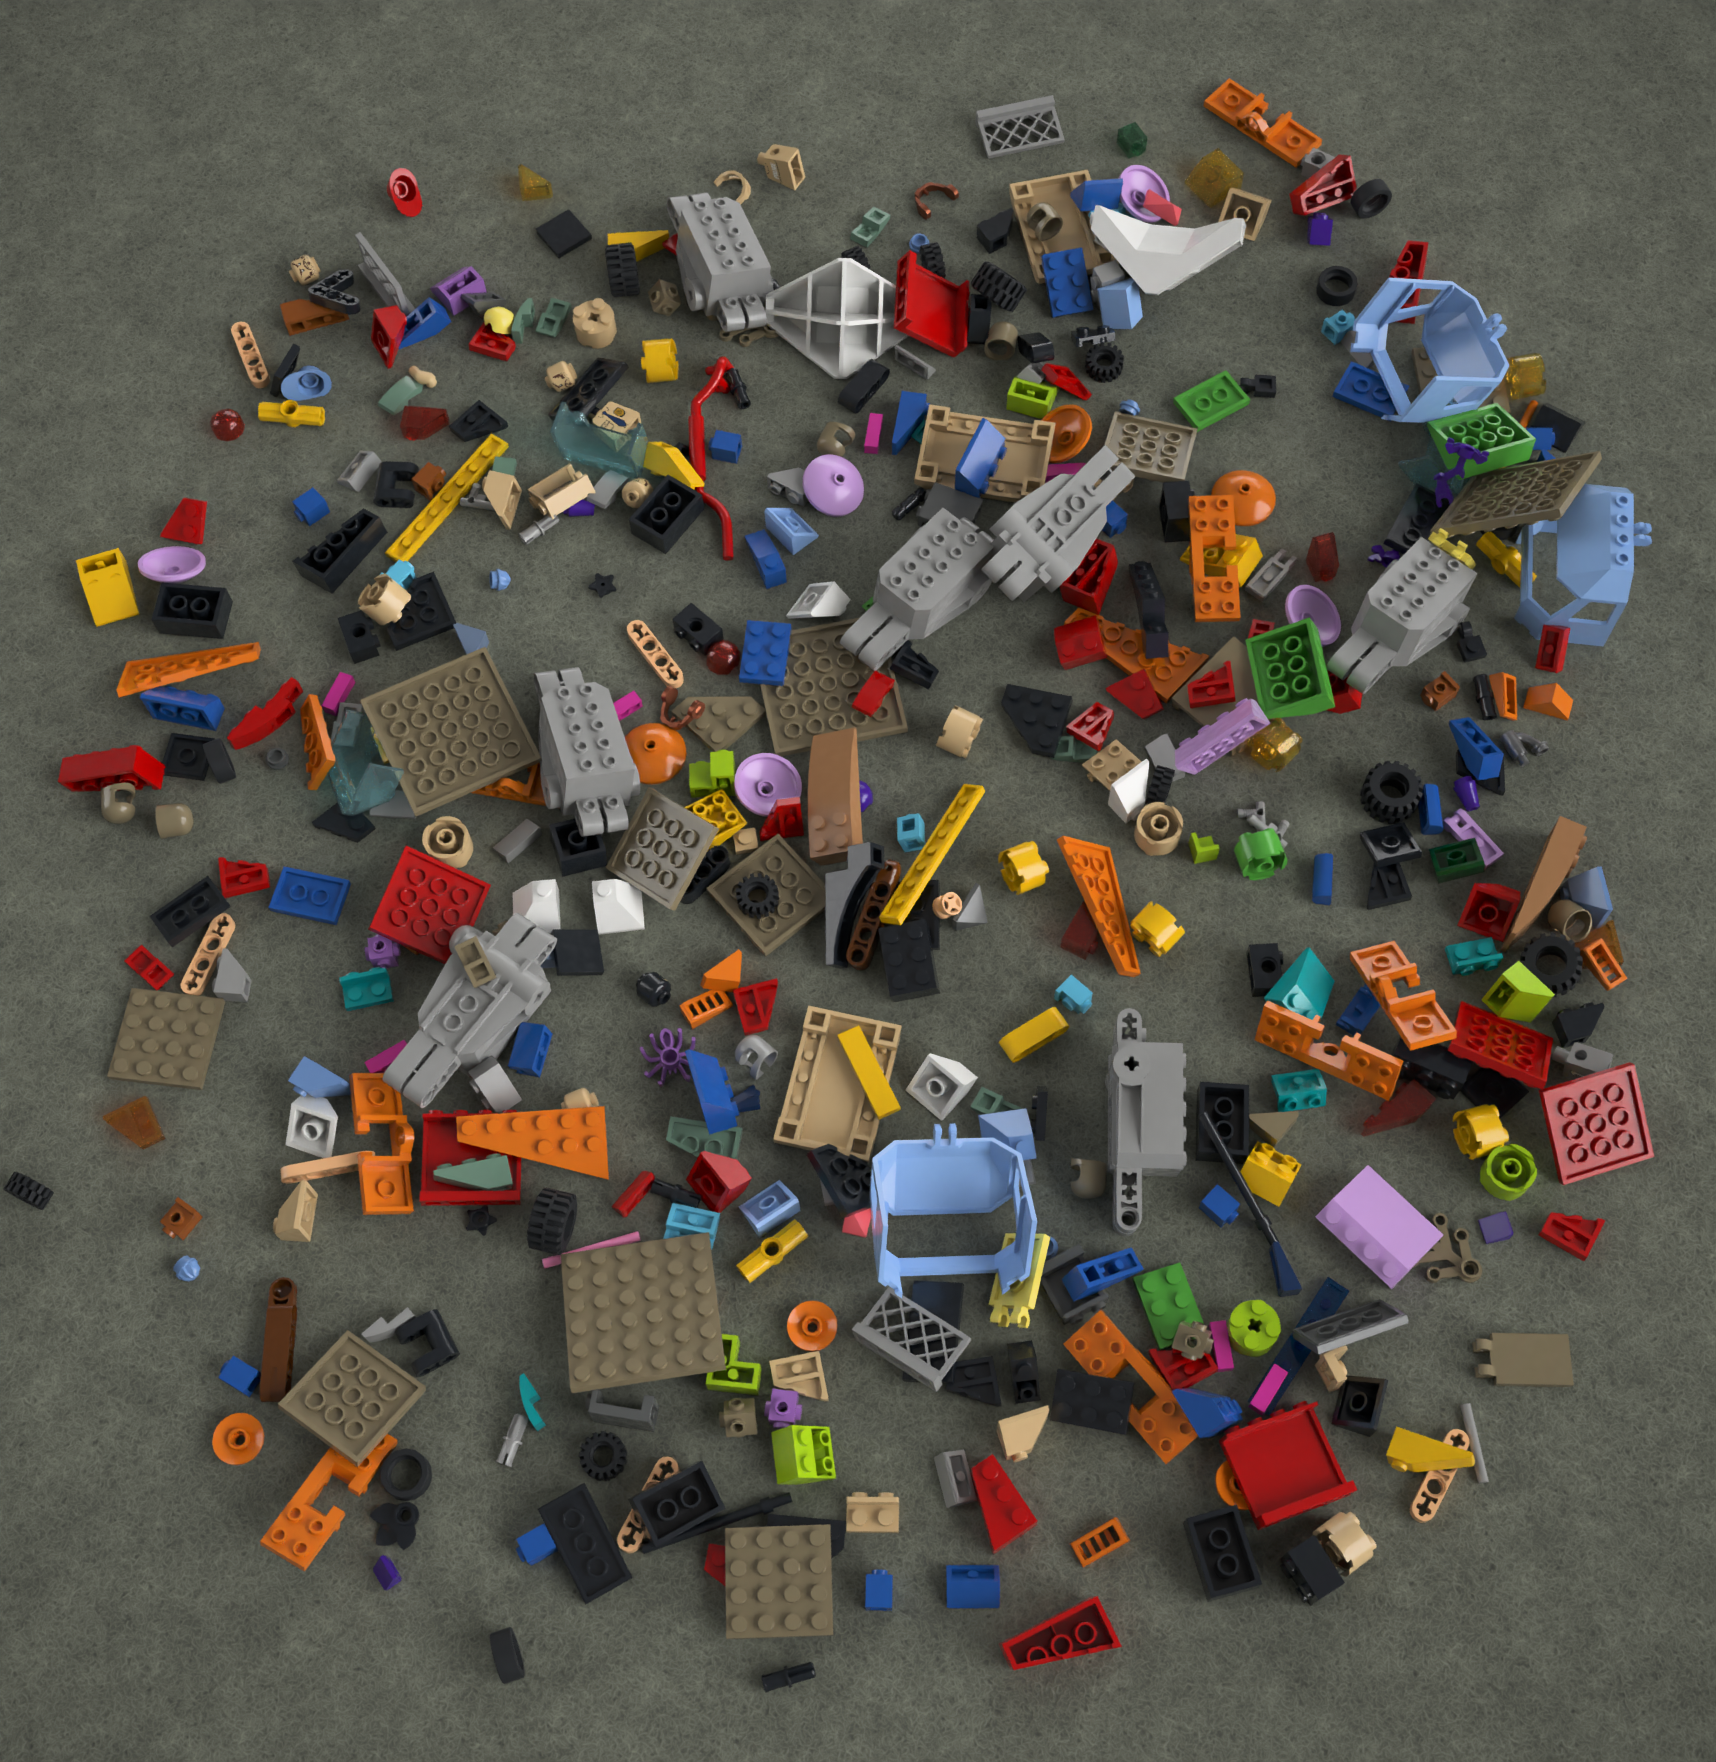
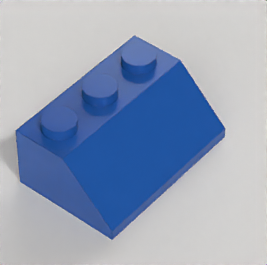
M982 418L955 471V489L980 498L981 494H986L989 487L988 480L990 477L995 476L998 469L997 463L999 459L1003 460L1007 451L1005 437L985 418Z
M172 686L152 688L143 692L140 696L153 719L213 731L217 730L225 709L220 699L213 694L202 695L192 690H177Z
M690 1049L686 1050L685 1054L709 1135L736 1127L735 1116L739 1115L736 1101H730V1098H734L731 1085H725L724 1082L728 1080L725 1067H720L715 1057Z
M1196 1388L1175 1389L1172 1391L1199 1438L1219 1436L1225 1430L1243 1421L1240 1415L1243 1413L1242 1409L1235 1399L1231 1400L1230 1397Z

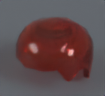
M230 408L221 409L211 417L210 426L217 439L221 441L235 440L242 435L245 429L240 414Z
M719 640L708 649L706 665L710 671L717 675H728L734 667H738L741 652L734 643L728 640Z

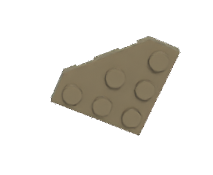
M751 696L687 697L672 710V715L675 718L683 720L694 701L699 700L705 704L702 716L698 719H693L685 727L713 752L726 750L766 715V710Z

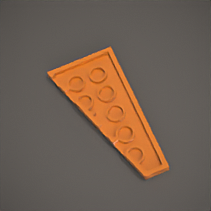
M1078 608L1064 622L1065 625L1096 615L1108 656L1106 659L1129 676L1145 669L1159 699L1166 704L1201 669L1210 657V655L1204 653L1200 655L1192 652L1188 647L1183 646L1181 648L1168 643V657L1146 659L1142 649L1141 630L1136 629L1135 631L1125 627V624L1107 621L1103 616Z
M259 642L128 661L116 691L120 698L170 683L182 682L188 678L238 664L250 663L259 659L261 648Z
M1066 836L1058 838L1057 842L1118 974L1129 977L1138 976L1141 972L1110 847Z
M605 1106L456 1117L458 1142L609 1180Z

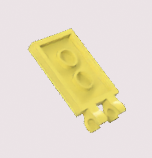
M1442 528L1439 529L1438 534L1432 532L1428 538L1430 543L1473 570L1476 563L1471 555L1465 552L1467 544L1459 540L1456 547L1446 540L1449 533Z
M1005 1233L1002 1250L1015 1241L1016 1233ZM1035 1234L1029 1277L1022 1282L1020 1280L1015 1281L1010 1285V1290L1002 1295L998 1273H996L989 1305L994 1307L990 1316V1322L998 1323L999 1327H1008L1009 1323L1018 1324L1019 1328H1028L1030 1324L1028 1309H1034L1050 1241V1237L1046 1234ZM1008 1309H1013L1011 1316H1009Z

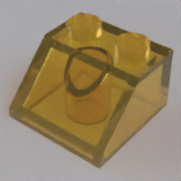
M1217 148L1200 160L1185 180V184L1211 208L1227 198L1230 188L1241 189L1244 172Z

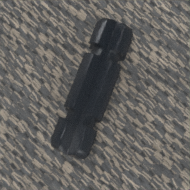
M919 487L914 491L915 494L909 495L900 503V506L892 510V516L898 521L905 517V513L908 514L920 504L919 501L922 502L927 491Z

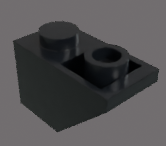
M1010 208L999 212L996 216L977 224L976 238L989 254L1007 246L1013 224V209Z
M971 294L967 342L971 344H985L989 336L992 301L981 294Z
M1593 1002L1582 1005L1580 1009L1571 1010V1008H1567L1557 1013L1552 1024L1562 1048L1573 1046L1575 1042L1582 1044L1588 1040L1605 1008L1603 1003L1594 1005Z
M1032 1340L1007 1344L1015 1404L1041 1401L1037 1357Z

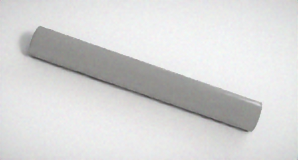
M1462 1404L1460 1407L1466 1433L1469 1437L1470 1450L1475 1459L1474 1467L1478 1484L1489 1482L1471 1404Z

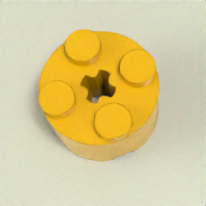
M674 339L642 341L645 357H641V366L643 370H646L647 383L677 380L679 364L675 358L677 349Z
M1034 841L1021 843L1001 851L998 855V862H1003L1004 869L1000 870L1002 877L1012 892L1017 891L1016 895L1037 888L1045 883V874L1049 873L1047 863L1041 860L1038 854V847Z
M1150 901L1130 922V926L1134 930L1131 933L1133 937L1141 943L1145 940L1150 945L1149 950L1157 957L1166 954L1185 934L1182 926L1176 927L1174 924L1176 918L1164 907L1157 903L1153 906V901Z
M1480 1105L1458 1111L1453 1116V1122L1457 1121V1128L1453 1129L1455 1140L1460 1151L1464 1155H1470L1468 1158L1470 1160L1489 1155L1496 1147H1504V1142L1509 1140L1508 1132L1502 1127L1499 1111L1495 1105Z

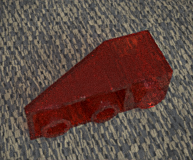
M1415 1079L1409 1084L1404 1082L1396 1090L1397 1096L1392 1101L1390 1099L1389 1101L1386 1100L1379 1107L1381 1112L1376 1117L1372 1114L1362 1124L1365 1128L1361 1135L1365 1137L1415 1123L1433 1105L1436 1098Z

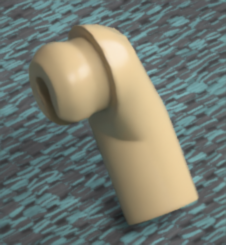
M417 366L410 367L409 374L418 383L426 384L428 388L436 386L437 381L434 374L421 371Z

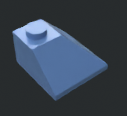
M1602 866L1567 879L1560 889L1561 900H1571L1589 911L1594 928H1600L1613 910Z
M305 1056L288 1080L294 1085L292 1090L303 1097H306L307 1094L314 1098L351 1095L348 1082Z
M1027 1108L978 1115L981 1138L993 1137L1021 1153L1023 1160L1036 1158Z

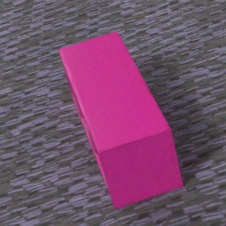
M870 413L864 453L878 454L883 414Z
M1085 463L1048 464L1045 482H1049L1059 474L1075 475Z
M343 672L338 674L321 705L324 712L334 716L338 715L340 702H345L355 684L352 675Z
M635 691L630 692L613 703L619 721L643 707L642 700Z
M405 1040L364 1062L369 1072L385 1073L390 1064L407 1045Z
M1226 1320L1210 1322L1208 1327L1209 1331H1212L1210 1338L1214 1340L1212 1349L1218 1372L1232 1371L1234 1363Z
M1274 1363L1248 1407L1262 1416L1288 1372Z

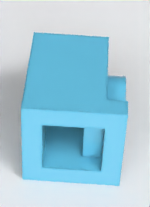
M1341 310L1332 317L1324 319L1321 332L1336 345L1348 331L1353 330L1355 317L1352 313H1346Z
M400 559L390 566L386 573L405 590L410 587L413 579H416L414 567L408 561L403 562Z
M919 813L897 818V841L904 852L920 850L926 844L925 823Z
M1071 974L1055 990L1054 999L1057 1002L1062 999L1063 1005L1068 1010L1084 1014L1092 1005L1093 993Z

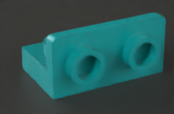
M1492 937L1445 947L1453 975L1461 973L1462 976H1467L1480 969L1492 971L1498 968L1503 960L1502 953L1497 954Z
M374 967L367 972H351L343 977H339L347 1011L394 1002L391 978L386 968Z
M1319 1069L1271 1076V1083L1277 1097L1278 1112L1316 1108L1326 1105L1327 1088Z

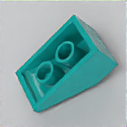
M1307 947L1264 999L1266 1002L1268 1000L1313 1020L1315 1015L1322 1018L1335 981L1313 951Z

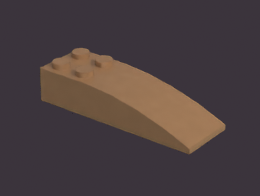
M856 728L815 735L812 739L808 776L810 859L819 865L845 862L848 856V846L863 843Z
M1559 816L1547 837L1501 951L1506 952L1527 932L1546 908L1563 879H1568L1580 857L1578 856L1580 849L1582 850L1587 840V836H1584L1586 826Z

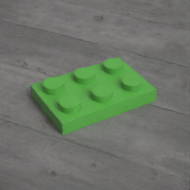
M1225 370L1174 397L1173 403L1192 427L1197 428V432L1249 405L1250 398Z
M1180 1262L1133 1277L1134 1286L1159 1351L1172 1347L1179 1324L1182 1321L1191 1324L1193 1321L1204 1324Z

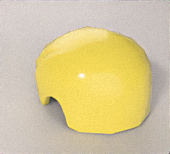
M498 306L490 308L485 312L484 323L485 326L490 323L492 330L496 333L512 334L511 329L515 317L508 309Z

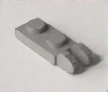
M1284 549L1279 550L1246 585L1245 591L1263 602L1296 564L1297 558L1292 556L1284 565L1280 561L1285 557L1286 551Z

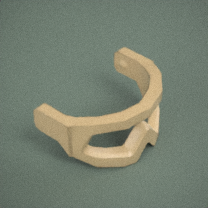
M726 171L721 173L714 181L717 187L723 181H742V193L736 199V202H739L741 205L746 199H749L751 187L741 173Z

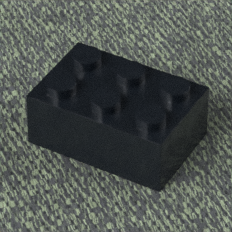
M667 475L629 518L631 534L662 553L667 554L703 512L702 494L672 476Z
M162 582L151 620L160 634L223 639L233 601L226 588Z
M926 920L879 928L889 994L893 1002L940 994L931 936Z
M1401 1036L1391 1054L1404 1061L1398 1079L1411 1081L1414 1086L1420 1089H1430L1443 1099L1451 1098L1454 1100L1463 1087L1473 1063L1469 1059L1456 1057L1452 1052L1448 1051L1447 1047L1438 1043L1410 1051Z
M1200 1081L1197 1089L1195 1161L1224 1163L1198 1117L1199 1114L1207 1111L1235 1163L1245 1164L1249 1155V1085Z
M703 1461L691 1464L628 1499L651 1547L663 1544L726 1509Z
M1237 1505L1185 1519L1183 1526L1207 1602L1257 1589L1262 1585Z

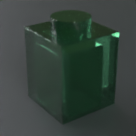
M1136 122L1118 129L1117 144L1129 159L1134 156H1140L1146 151L1148 138Z

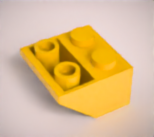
M1257 1141L1240 1172L1252 1193L1279 1207L1302 1164L1298 1163L1294 1157L1283 1155L1276 1151L1270 1144Z

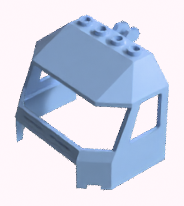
M1388 278L1355 319L1353 324V331H1356L1355 343H1351L1350 352L1371 354L1399 414L1383 415L1381 419L1396 422L1425 423L1462 412L1476 410L1501 383L1509 367V363L1497 341V338L1503 336L1507 330L1506 325H1499V322L1502 320L1501 315L1498 313L1493 314L1487 319L1477 298L1452 281ZM1418 288L1441 290L1430 304L1400 309ZM1425 314L1421 341L1438 376H1435L1411 404L1385 349L1388 323Z
M1584 484L1562 518L1556 521L1542 520L1533 525L1526 524L1522 528L1515 543L1521 544L1520 606L1514 619L1520 625L1523 624L1536 640L1541 639L1543 625L1545 624L1570 627L1568 643L1604 646L1628 602L1634 573V546L1646 547L1652 544L1651 536L1646 535L1652 532L1651 524L1644 522L1634 524L1633 493L1629 489ZM1538 532L1557 533V580L1577 598L1551 616L1532 598L1533 535H1536ZM1589 602L1615 604L1606 621L1571 618Z
M934 1124L933 1139L894 1140L872 1158L869 1196L878 1282L885 1287L887 1285L894 1289L895 1294L902 1298L900 1276L998 1273L1003 1295L1010 1290V1285L1015 1281L1020 1280L1022 1282L1029 1277L1037 1218L1021 1153L993 1137L956 1139V1124H949V1139H941L942 1128L940 1124ZM1019 1178L1023 1191V1196L1021 1197V1199L1019 1192ZM1013 1197L1016 1220L1015 1241L995 1255L897 1258L886 1250L888 1212L893 1216L991 1213Z

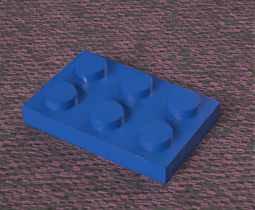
M1082 247L1041 255L1052 318L1092 311L1093 304Z
M1351 361L1332 397L1381 418L1383 415H1395L1397 410L1380 373ZM1401 383L1407 393L1409 385Z
M747 620L739 682L784 686L791 624Z
M283 867L268 908L272 912L337 925L351 883L346 879Z

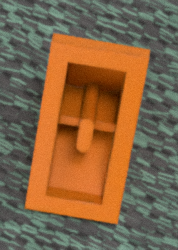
M1557 683L1529 687L1523 708L1568 721L1573 699Z
M738 949L703 974L701 987L703 989L733 992V989H737L740 983L742 952Z

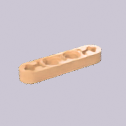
M237 322L232 326L231 332L251 383L256 388H264L270 383V377L251 329L246 322ZM241 330H243L245 334V337L243 338L241 337L239 332ZM245 345H253L250 350H243ZM252 360H259L258 364L254 366L248 365ZM257 372H260L262 376L261 380H258L256 375Z
M631 621L627 626L629 639L667 687L679 688L684 682L681 669L643 621ZM633 630H641L643 638L640 639L639 634ZM647 643L655 645L653 650L647 651L643 649ZM660 658L667 660L664 666H657L655 662ZM670 670L674 677L677 676V680L670 679L667 671Z
M221 913L212 920L182 979L181 989L185 994L200 996L204 992L217 966V959L221 956L222 950L226 948L235 930V922L227 913ZM226 921L228 923V926H223L221 929L219 924L225 923ZM213 940H218L220 943L218 948L209 950L208 944ZM201 961H209L207 969L203 971L197 969ZM196 983L198 985L197 988L193 987L191 990L188 987L189 984Z
M360 1151V1152H372V1155L375 1156V1152H374V1151ZM360 1152L284 1166L280 1169L281 1182L292 1184L301 1182V1180L307 1181L359 1171L357 1155Z
M1453 1429L1446 1434L1442 1441L1443 1443L1453 1445L1450 1437L1455 1438L1459 1436L1460 1443L1463 1446L1459 1445L1458 1448L1467 1451L1470 1442L1468 1435L1463 1430ZM1453 1468L1447 1472L1443 1470L1427 1471L1410 1506V1514L1414 1520L1425 1523L1434 1517L1458 1468ZM1429 1480H1435L1440 1484L1441 1491L1439 1494L1429 1492L1427 1489ZM1426 1497L1435 1500V1504L1430 1501L1426 1507L1429 1515L1424 1514L1420 1516L1419 1509L1416 1506H1421L1425 1502Z
M669 1456L659 1459L642 1491L660 1482L654 1480V1478L658 1476L661 1479L663 1475L662 1465L667 1466L669 1463H672L671 1467L674 1470L672 1474L667 1473L664 1479L677 1473L679 1466L676 1460ZM633 1509L630 1511L617 1537L618 1546L626 1553L636 1552L646 1537L643 1531L640 1534L636 1530L633 1536L636 1543L625 1547L626 1543L623 1537H629L633 1531L629 1527L630 1523L636 1528L642 1529L641 1525L635 1520Z

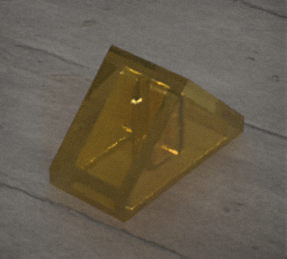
M522 164L518 166L522 201L553 197L549 181Z

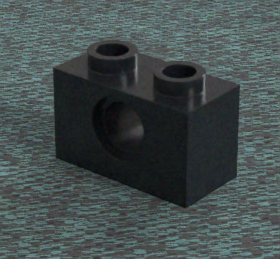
M693 603L686 606L672 619L674 633L680 639L685 638L695 652L700 651L705 656L724 639L722 628Z
M360 610L338 618L354 664L380 656L377 648L381 647L377 634L372 635L371 630L375 628L370 617H366L364 612Z
M1278 943L1250 944L1246 956L1252 997L1266 996L1285 974L1281 971V965H1283L1284 961L1283 952L1279 951ZM1268 967L1272 970V973H1266L1262 968Z

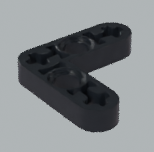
M338 270L308 289L309 300L312 303L348 315L357 314L361 311L359 298L342 292L354 284V275L351 270Z

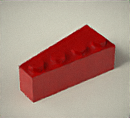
M1408 240L1397 259V264L1390 272L1389 278L1423 280L1429 242ZM1416 289L1400 309L1418 306L1421 289ZM1416 316L1396 322L1415 324Z
M130 745L129 747L119 749L111 748L101 752L93 751L83 755L75 754L71 757L62 758L58 783L70 791L76 792L100 791L101 787L105 788L117 783L133 784L135 790H143V786H152L153 790H161L165 765L138 745Z
M1091 1596L999 1643L1011 1670L1122 1647L1098 1596Z

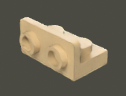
M1346 1345L1319 1355L1320 1359L1315 1364L1329 1393L1339 1389L1347 1379L1346 1367L1340 1360L1348 1350Z
M854 1492L852 1497L846 1498L847 1533H899V1497H894L893 1493L883 1492L878 1493V1497H868V1493Z

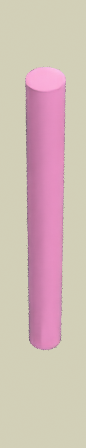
M636 1231L562 1254L626 1245L641 1241L639 1232ZM561 1254L542 1259L544 1269L561 1264Z

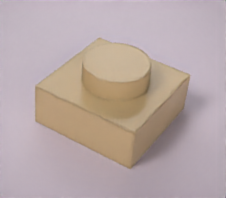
M755 828L741 829L733 835L736 855L751 853L758 849Z

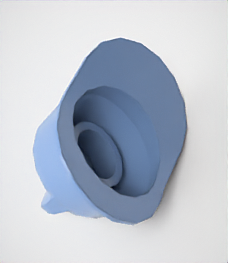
M308 365L299 369L298 372L286 376L281 383V392L289 400L302 401L326 395L331 389L332 382L325 372L315 366Z

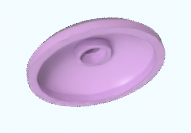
M1132 165L1127 167L1119 176V178H1123L1120 195L1123 206L1132 216L1141 221L1157 222L1161 220V217L1144 208L1143 204L1146 192L1149 189L1170 202L1166 185L1154 171L1145 166Z
M822 455L811 461L804 471V493L812 506L821 513L834 517L845 516L853 512L860 505L864 494L863 480L856 467L845 458L837 455Z
M180 546L152 550L144 554L138 561L139 572L146 578L160 583L176 584L197 576L206 565L205 556L200 551Z
M1300 585L1289 592L1285 602L1286 616L1289 624L1310 617L1318 628L1322 647L1336 641L1341 631V621L1337 608L1331 599L1320 589L1310 585Z
M771 753L752 755L739 765L735 773L734 790L737 798L745 808L757 815L767 817L777 799L801 796L802 782L796 768L781 756ZM761 790H767L768 794L763 793Z

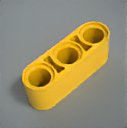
M1052 1007L1005 1035L999 1041V1044L1011 1062L1015 1063L1064 1034L1070 1026L1056 1007Z

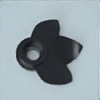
M403 1502L398 1506L392 1503H385L377 1507L370 1514L374 1521L381 1524L376 1537V1544L378 1546H389L397 1542L400 1548L405 1550L414 1542L416 1537L415 1525L419 1520V1510L413 1503ZM410 1511V1519L404 1521L402 1518L403 1513Z

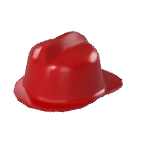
M405 168L394 170L387 184V194L394 201L396 208L401 214L407 217L417 216L422 210V199L415 176Z

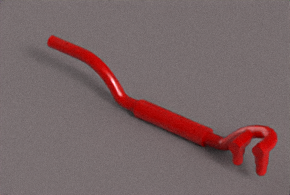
M725 356L719 357L713 366L705 368V373L712 376L691 401V415L688 418L690 465L703 482L706 480L704 417L701 415V405L714 392L725 394L730 391V386L723 378V375L729 369L734 368V366ZM695 487L694 490L702 494L703 503L711 507L720 518L723 560H733V528L729 512L719 500L704 492V487Z

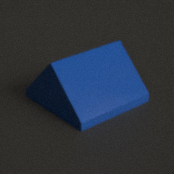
M1123 178L1084 181L1070 193V197L1080 211L1095 210V205L1107 209H1118Z

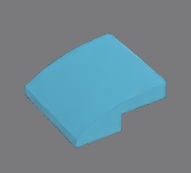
M672 1203L663 1239L709 1232L712 1250L720 1213Z

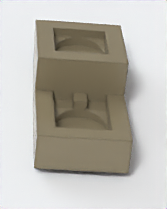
M476 936L454 946L474 988L497 978Z

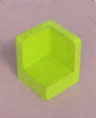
M1196 832L1191 833L1188 845L1194 864L1217 860L1220 848L1218 844L1214 845L1212 836L1198 838Z

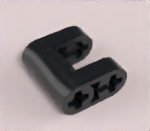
M381 462L378 468L373 503L379 507L387 508L413 507L415 494L408 489H395L396 481H412V478L419 472V467L411 462Z
M438 1309L430 1310L395 1331L400 1344H407L424 1334L432 1351L411 1363L416 1377L425 1376L460 1355Z

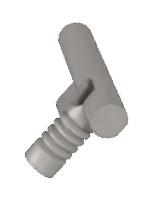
M473 483L469 498L461 497L460 506L495 511L490 501H486V495L479 494L481 485L478 483Z
M1256 802V809L1253 810L1237 809V818H1247L1253 814L1266 825L1264 802Z
M1253 814L1248 817L1247 822L1259 832L1267 828H1273L1280 839L1283 849L1288 843L1282 837L1289 827L1288 821L1281 820L1277 827L1273 823H1270L1268 826L1265 825Z

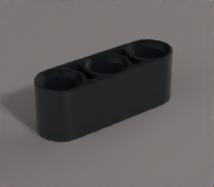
M1040 332L1018 335L1019 352L1032 364L1054 360L1053 344Z
M873 359L867 361L842 390L838 397V404L855 414L859 413L888 379L890 369Z
M714 846L705 854L688 886L692 890L684 893L680 901L681 903L691 904L707 890V887L718 880L729 869V854L725 847ZM719 857L724 858V860L721 862L714 861L716 858ZM700 873L708 874L707 876L702 878L698 877Z

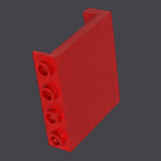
M909 250L897 263L894 329L951 357H956L968 345L969 280L958 286L917 265V253Z
M430 1110L428 1114H422L421 1206L521 1205L522 1158L458 1142L457 1116L499 1113H493L491 1110H479L478 1113L454 1110L453 1113L443 1114L441 1110ZM503 1110V1111H502V1113H513V1112H517L516 1110ZM500 1153L501 1156L507 1155L513 1185L512 1189L504 1191H474L434 1181L433 1170H437V1167L443 1164L457 1166L467 1159L475 1158L477 1161L485 1160L488 1155Z
M1307 1401L1300 1402L1292 1406L1294 1410L1285 1412L1284 1409L1278 1410L1270 1414L1271 1418L1264 1421L1262 1417L1253 1419L1247 1423V1427L1240 1429L1239 1425L1231 1427L1224 1431L1226 1435L1219 1440L1257 1530L1340 1500L1357 1491L1353 1480L1346 1481L1316 1416L1314 1408L1318 1406L1317 1401L1308 1404Z

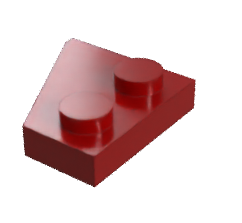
M484 322L468 344L470 351L506 362L516 349L515 342L510 337L494 332L492 325L488 323L485 326Z
M1049 363L1042 367L1041 370L1046 375L1045 379L1052 385H1057L1086 401L1092 395L1068 367Z
M1145 669L1105 688L1108 693L1142 719H1146L1164 710Z
M800 797L777 799L759 832L760 841L770 840L777 834L782 838L804 836Z
M224 857L218 858L221 889L224 898L270 888L269 872L266 864L248 863L243 860L230 862Z
M777 978L733 989L745 1036L768 1030L778 989Z
M1174 1348L1162 1351L1150 1349L1148 1352L1166 1383L1172 1388V1391L1189 1388L1218 1372L1217 1365L1210 1354L1207 1353L1201 1359L1197 1357L1196 1360H1191L1182 1356V1351Z

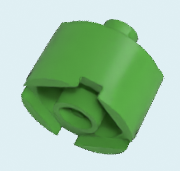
M1267 828L1253 834L1246 832L1240 835L1239 842L1234 848L1241 872L1244 877L1249 876L1250 880L1269 878L1275 875L1274 871L1279 867L1280 870L1284 869L1288 862L1280 839L1273 828Z

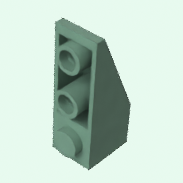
M500 1153L488 1155L485 1160L477 1161L475 1158L467 1159L457 1166L443 1164L438 1166L437 1170H433L434 1181L474 1191H504L512 1189L513 1185L507 1155L501 1156Z

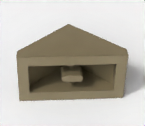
M1298 1111L1249 1114V1128L1271 1146L1275 1147L1295 1124L1299 1116Z

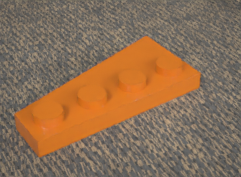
M309 694L300 708L302 733L307 735L304 753H309L306 773H311V780L307 782L308 789L317 790L330 768L334 766L336 758L332 751L331 739L328 736L327 725L323 718L322 706L319 703L318 696Z

